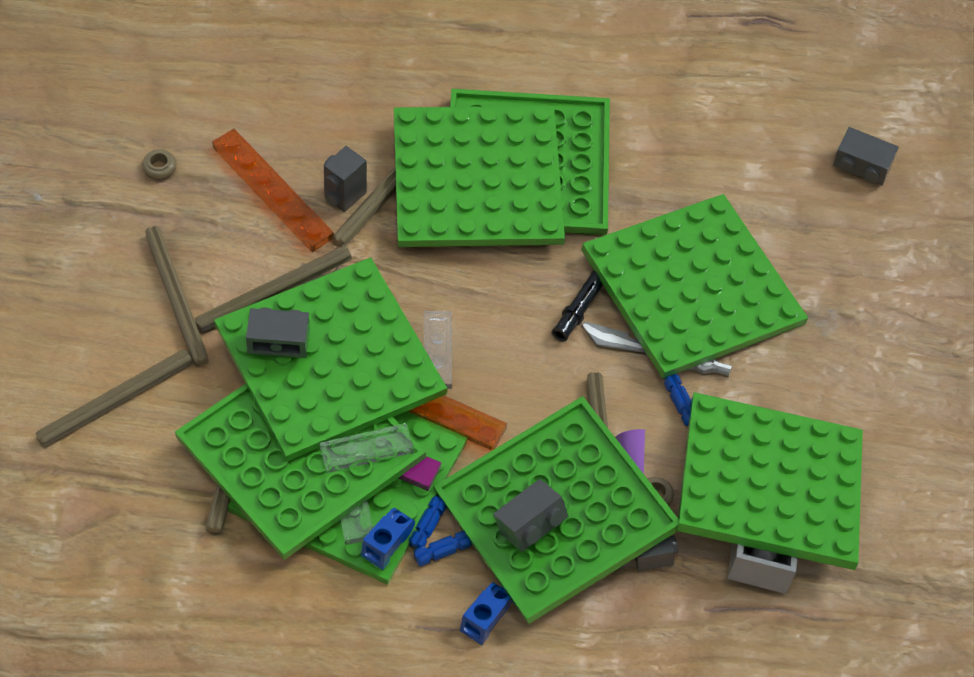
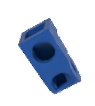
M396 508L391 509L363 539L361 556L384 570L390 562V557L409 537L414 528L415 520Z
M492 582L464 613L460 631L480 645H483L488 639L491 630L509 609L512 603L510 596L507 595L502 587Z

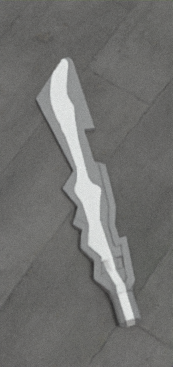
M589 322L583 323V328L596 346L646 353L638 340L628 337L629 333ZM713 359L687 370H696L702 374L717 373L729 377L732 366Z

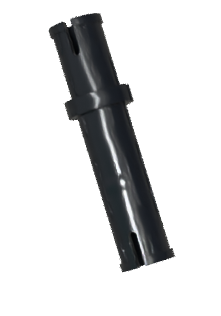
M595 270L591 272L571 304L563 309L561 319L552 329L551 333L557 340L562 342L568 340L576 325H580L584 320V313L602 288L603 284Z

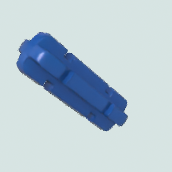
M674 374L665 378L664 385L667 391L671 392L670 397L678 413L683 415L681 419L688 427L691 399L685 387L681 386L682 381L679 375Z
M434 496L429 502L428 506L430 508L424 511L415 527L417 531H413L409 538V546L411 548L417 549L425 546L428 542L427 538H430L440 520L439 517L446 509V505L440 497Z
M460 531L455 533L453 538L448 536L428 544L429 547L427 548L422 546L415 549L414 558L419 566L431 563L430 559L436 561L456 553L458 548L460 551L469 548L471 542L465 532Z

